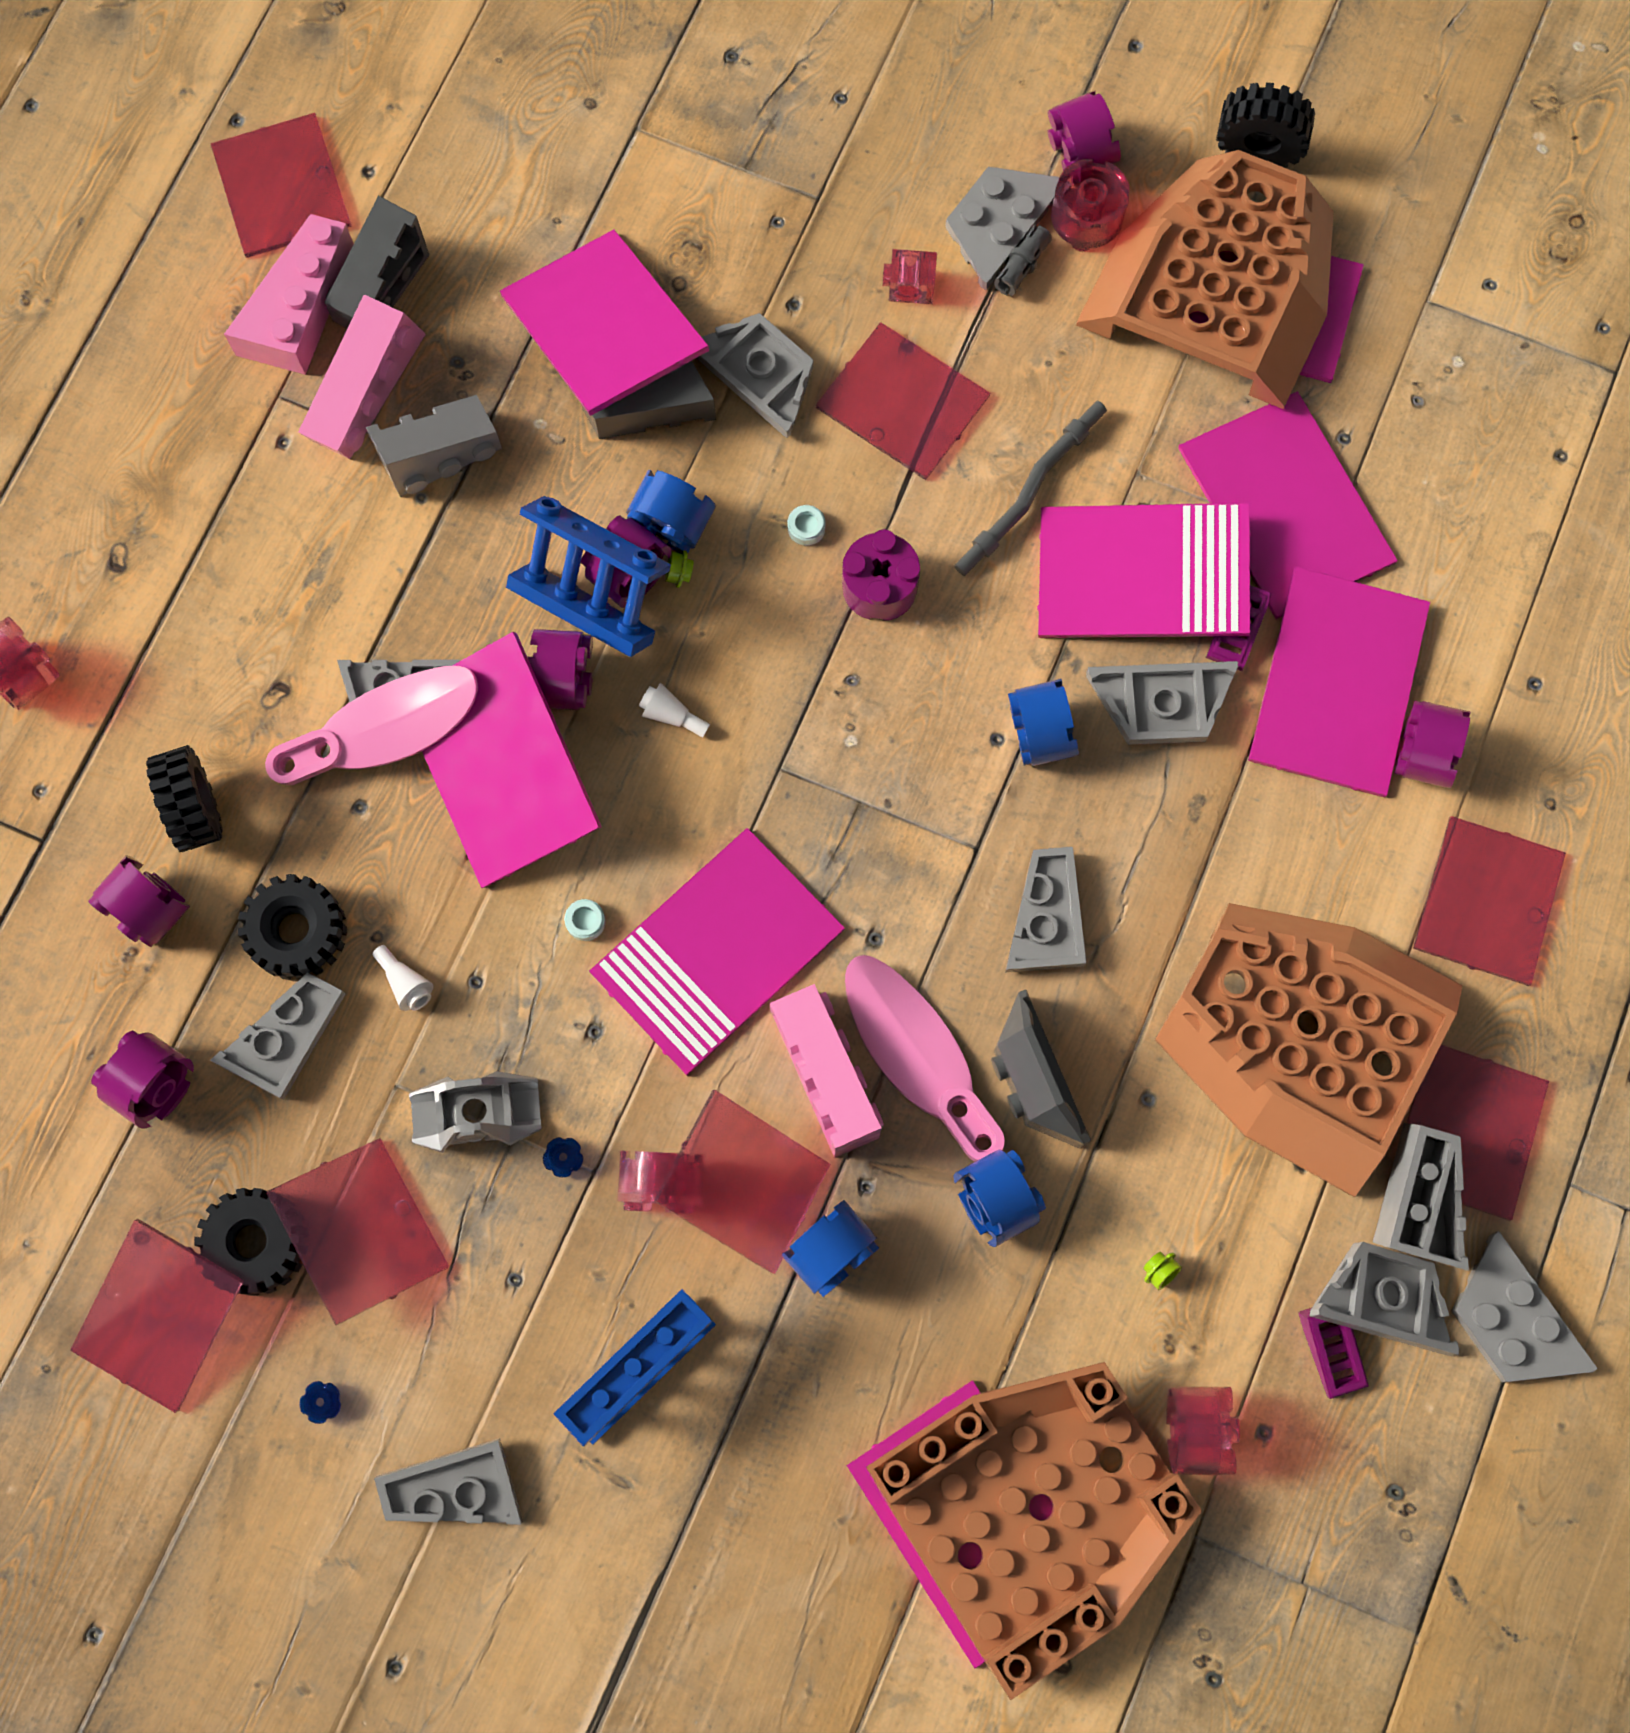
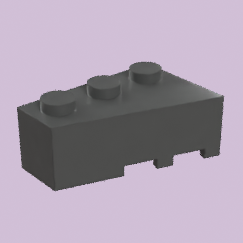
M378 195L343 267L327 293L324 303L333 322L348 329L364 294L392 308L395 306L429 257L416 215Z
M692 361L591 416L582 406L599 439L646 432V428L668 424L670 428L681 426V422L704 419V422L716 420L714 398Z

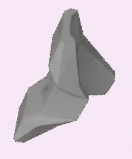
M499 1071L475 1079L454 1081L449 1077H445L409 1093L413 1123L412 1143L441 1153L449 1145L463 1144L468 1141L477 1142L483 1138L486 1141L499 1140L511 1146L542 1129L538 1079L534 1077ZM474 1099L481 1100L486 1105V1115L477 1123L468 1122L463 1116L465 1104Z

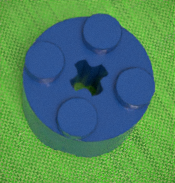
M648 470L626 513L628 515L627 519L632 518L654 535L668 540L667 545L672 550L682 554L684 550L689 553L690 549L696 547L716 505L707 495H705L703 501L695 497L694 492L696 488L682 479L658 470L654 476L652 471Z
M1062 679L1015 689V692L1008 694L1015 730L1019 729L1017 730L1023 765L1032 764V766L1079 756L1077 739H1073L1072 735L1074 724L1066 691L1062 685Z
M998 1149L955 1172L953 1176L955 1184L962 1180L965 1190L958 1193L968 1217L980 1235L988 1232L993 1237L992 1240L987 1242L992 1247H997L1037 1225L1040 1222L1039 1213L1046 1209L1045 1202L1039 1191L1035 1187L1030 1188L1022 1175L1025 1172V1167L1021 1158L1014 1150L1005 1153Z
M845 1200L834 1207L835 1210L827 1217L824 1215L790 1246L789 1250L781 1255L814 1294L819 1292L822 1297L826 1296L849 1276L844 1268L850 1264L855 1270L879 1249L878 1245L874 1242L877 1239L876 1235Z

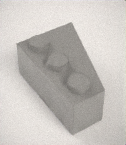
M477 395L433 407L432 412L434 415L414 420L411 414L399 417L400 424L382 430H380L377 424L366 427L381 462L400 497L406 494L418 493L427 484L441 477L448 478L454 476L462 467L475 461L487 460L497 450L502 449L497 432Z
M1403 1124L1373 1243L1469 1271L1468 1257H1465L1463 1231H1466V1217L1462 1216L1461 1190H1464L1460 1136L1422 1125Z

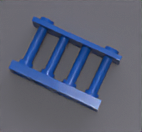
M543 496L521 507L520 515L536 523L537 529L530 563L508 575L506 588L629 657L650 646L653 643L655 630L642 624L639 620L647 584L668 573L671 564L658 558L654 552L642 549L562 506L554 498ZM552 533L569 541L561 578L548 572L545 568ZM583 549L600 558L593 596L579 589L576 585ZM615 567L632 576L624 613L613 608L607 602Z
M681 1289L553 1414L582 1446L587 1445L589 1442L594 1445L716 1324Z

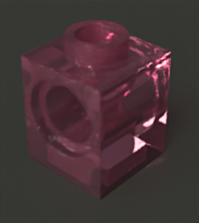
M892 250L891 264L884 263L882 286L890 287L889 301L933 304L937 252Z

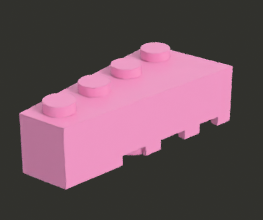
M310 214L224 333L236 356L306 375L329 316L324 303L327 293L334 284L354 245L346 223Z
M364 294L298 432L309 440L351 459L354 452L358 451L363 444L367 432L366 427L371 426L424 338L425 333L403 312Z
M815 984L771 1002L770 1011L834 1158L879 1139L881 1126L884 1125L876 1104H870L864 1089L867 1088V1084L859 1066L853 1067L847 1055L851 1048L842 1028L836 1030L830 1016L834 1015L835 1012L827 993L819 994Z

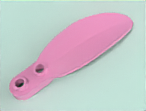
M442 666L410 674L381 685L341 708L329 719L322 729L309 732L274 747L266 758L265 767L267 774L278 783L295 785L334 768H373L413 756L437 743L465 718L477 695L478 683L476 676L470 669L465 667ZM325 745H329V755L327 757L322 758V747ZM293 759L295 763L294 769L287 773L285 765L289 760Z
M867 955L853 958L847 966L845 974L847 1000L859 1034L871 1057L884 1075L910 1102L924 1112L940 1119L972 1161L976 1162L998 1149L1003 1151L1004 1134L974 1094L970 1070L964 1055L952 1033L937 1012L912 985L887 964ZM957 1105H963L968 1112L963 1117H956L952 1113V1109ZM984 1137L989 1139L992 1145L987 1150H981L976 1146V1141Z

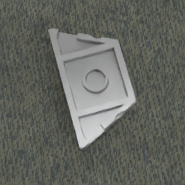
M988 167L948 216L945 227L953 241L959 244L961 254L966 263H970L978 275V283L981 288L987 290L1008 263L1011 251L1015 247H1019L1031 227L1038 225L1064 192L1067 185L1066 179Z
M760 313L743 318L736 324L728 323L715 327L714 333L702 336L709 347V351L696 359L783 436L788 438L792 433L814 367V360Z
M1238 661L1088 667L1086 677L1128 745L1206 742L1238 668Z
M1498 1231L1491 1234L1486 1241L1487 1246L1478 1264L1474 1265L1467 1279L1468 1284L1464 1292L1459 1294L1451 1311L1501 1382L1590 1373L1597 1370L1598 1368L1501 1233Z
M1365 1242L1354 1243L1310 1310V1317L1446 1356L1459 1355L1457 1341H1450L1444 1317L1449 1316L1445 1299L1439 1291L1440 1281L1433 1262Z

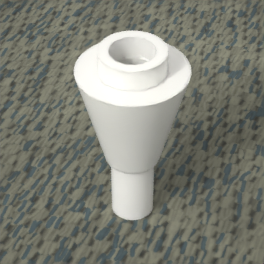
M661 683L657 689L649 686L639 704V707L645 709L642 717L678 727L683 726L702 738L710 726L709 723L688 712L689 709Z
M381 945L374 950L372 955L386 971V977L400 1009L403 1011H416L424 1007L431 999L433 984L404 963L398 962L385 945Z

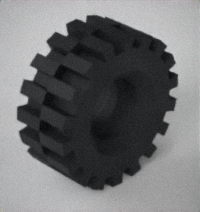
M1266 82L1265 87H1259L1258 83H1251L1248 90L1241 86L1236 89V94L1231 92L1227 95V99L1224 100L1216 141H1219L1218 147L1220 151L1225 150V153L1240 150L1284 168H1288L1289 162L1296 165L1300 162V157L1305 158L1309 150L1315 120V109L1311 108L1312 103L1309 99L1302 100L1303 94L1301 92L1295 91L1292 94L1289 92L1290 87L1285 85L1277 89L1273 88L1274 83Z
M186 745L148 757L146 761L148 769L146 772L150 780V791L154 795L153 801L155 807L159 810V818L162 824L165 825L166 833L172 839L174 847L179 852H185L220 841L223 837V829L219 822L221 817L217 811V802L213 797L210 782L208 783L204 767H201L200 759L197 755L195 756L193 748Z
M286 874L287 880L284 881L278 876L270 878L269 880L272 885L267 888L262 883L258 885L255 890L259 894L255 899L248 895L244 904L249 908L247 912L240 911L238 920L243 923V927L238 928V936L244 940V943L241 944L244 951L266 972L273 976L276 974L285 980H291V977H296L300 980L305 974L313 972L316 976L324 972L321 967L327 962L332 966L337 960L333 954L336 950L342 952L345 943L341 940L342 935L347 936V926L343 923L346 917L344 911L338 905L339 902L323 885L317 884L312 878L303 876V879H299L295 874ZM291 914H301L307 918L309 923V931L306 937L297 943H287L279 935L280 923Z
M241 1188L236 1189V1194L226 1193L220 1196L221 1203L218 1205L211 1204L205 1210L210 1215L207 1220L200 1219L197 1228L202 1229L201 1237H195L194 1246L200 1247L201 1252L195 1255L197 1262L206 1268L202 1271L208 1279L214 1280L216 1282L214 1285L221 1289L250 1296H259V1293L269 1294L277 1291L276 1287L278 1285L285 1286L292 1280L289 1277L293 1271L299 1272L303 1265L299 1263L301 1255L307 1256L308 1247L304 1246V1238H309L308 1229L303 1228L301 1223L305 1221L302 1214L295 1211V1205L289 1200L264 1189L253 1188V1190ZM249 1225H257L262 1228L267 1238L266 1246L262 1253L253 1258L241 1256L235 1245L236 1237L240 1230Z

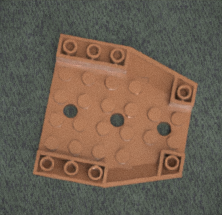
M1236 150L1198 159L1120 234L1077 320L1076 326L1111 339L1116 326H1120L1253 380L1249 396L1284 409L1327 316L1334 211L1307 176L1243 151ZM1254 191L1260 192L1265 195L1266 200L1254 202L1249 199L1247 194ZM1223 251H1231L1237 256L1238 260L1225 262L1220 259L1218 254ZM1200 311L1205 313L1209 320L1201 324L1195 323L1189 318V314Z
M1229 903L1210 937L1211 940L1180 998L1171 1008L1155 1041L1245 1137L1350 1196L1355 1197L1385 1156L1457 1014L1463 986L1355 927ZM1236 973L1244 979L1245 990L1243 993L1233 994L1226 989L1224 978L1227 974ZM1308 1013L1317 1019L1318 1030L1316 1034H1305L1299 1029L1297 1020L1300 1014ZM1375 1054H1384L1390 1059L1392 1070L1389 1075H1380L1374 1071L1371 1061Z
M1105 1362L973 1395L866 1466L891 1512L977 1651L1010 1700L1119 1626L1202 1512L1177 1473H1170L1124 1401L1128 1397ZM1107 1447H1114L1120 1452L1122 1457L1120 1468L1112 1473L1105 1471L1099 1462L1101 1452ZM1038 1494H1044L1049 1497L1053 1505L1051 1515L1045 1520L1035 1519L1029 1511L1031 1499ZM968 1542L977 1544L982 1552L981 1561L974 1568H965L958 1560L960 1547Z

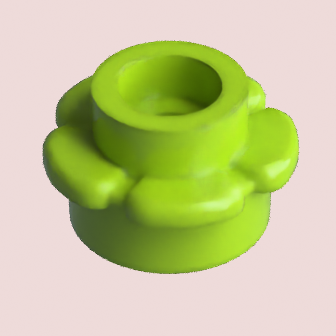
M686 550L682 554L671 551L670 559H668L671 567L670 571L665 574V582L674 583L676 588H680L683 582L689 583L692 576L694 560L687 559L688 553Z
M1162 1252L1155 1254L1143 1268L1147 1272L1144 1278L1145 1283H1152L1157 1290H1161L1171 1283L1182 1269V1266L1174 1259L1176 1254L1173 1252L1166 1256Z

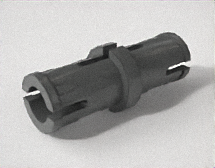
M1032 226L1019 247H1015L1011 251L1007 265L994 280V285L999 292L1006 296L1008 294L1013 296L1027 274H1031L1035 270L1039 256L1052 240L1051 234L1047 229L1042 226Z

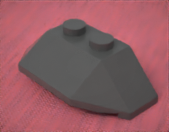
M1026 989L1020 991L1013 1003L995 1047L994 1053L996 1056L991 1058L995 1073L1000 1081L1006 1079L1012 1094L1007 1096V1100L1016 1119L1022 1117L1025 1126L1074 1147H1084L1092 1140L1070 1093Z

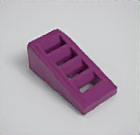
M1250 585V602L1252 604L1250 608V619H1252L1250 636H1247L1246 639L1239 636H1214L1206 658L1215 662L1238 661L1237 670L1243 671L1272 594ZM1222 641L1241 648V653L1238 654L1219 647L1220 642Z
M1311 1308L1298 1312L1327 1397L1332 1399L1369 1387L1353 1329L1338 1324L1319 1328L1318 1324L1327 1321L1310 1317ZM1336 1335L1340 1336L1341 1341L1324 1346V1339ZM1342 1352L1346 1353V1358L1329 1363L1328 1357ZM1351 1368L1352 1375L1334 1380L1333 1373Z

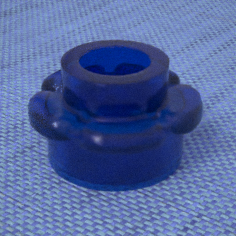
M558 1137L547 1144L546 1153L543 1154V1164L547 1170H552L556 1177H569L572 1174L571 1172L578 1171L581 1168L584 1158L580 1153L581 1146L576 1140ZM562 1153L567 1155L565 1161H561L559 1158Z
M315 1381L309 1384L305 1389V1395L300 1397L299 1406L301 1412L306 1414L308 1420L315 1424H322L328 1418H335L341 1409L339 1389L332 1383L323 1384L322 1381ZM319 1398H322L324 1400V1404L322 1406L317 1405V1400Z

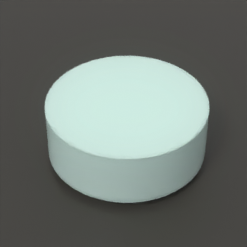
M802 505L790 513L787 521L788 533L794 542L809 546L822 539L825 533V517L818 508L811 505Z
M581 899L575 901L568 907L564 917L568 932L577 940H593L605 928L606 919L604 912L592 900Z

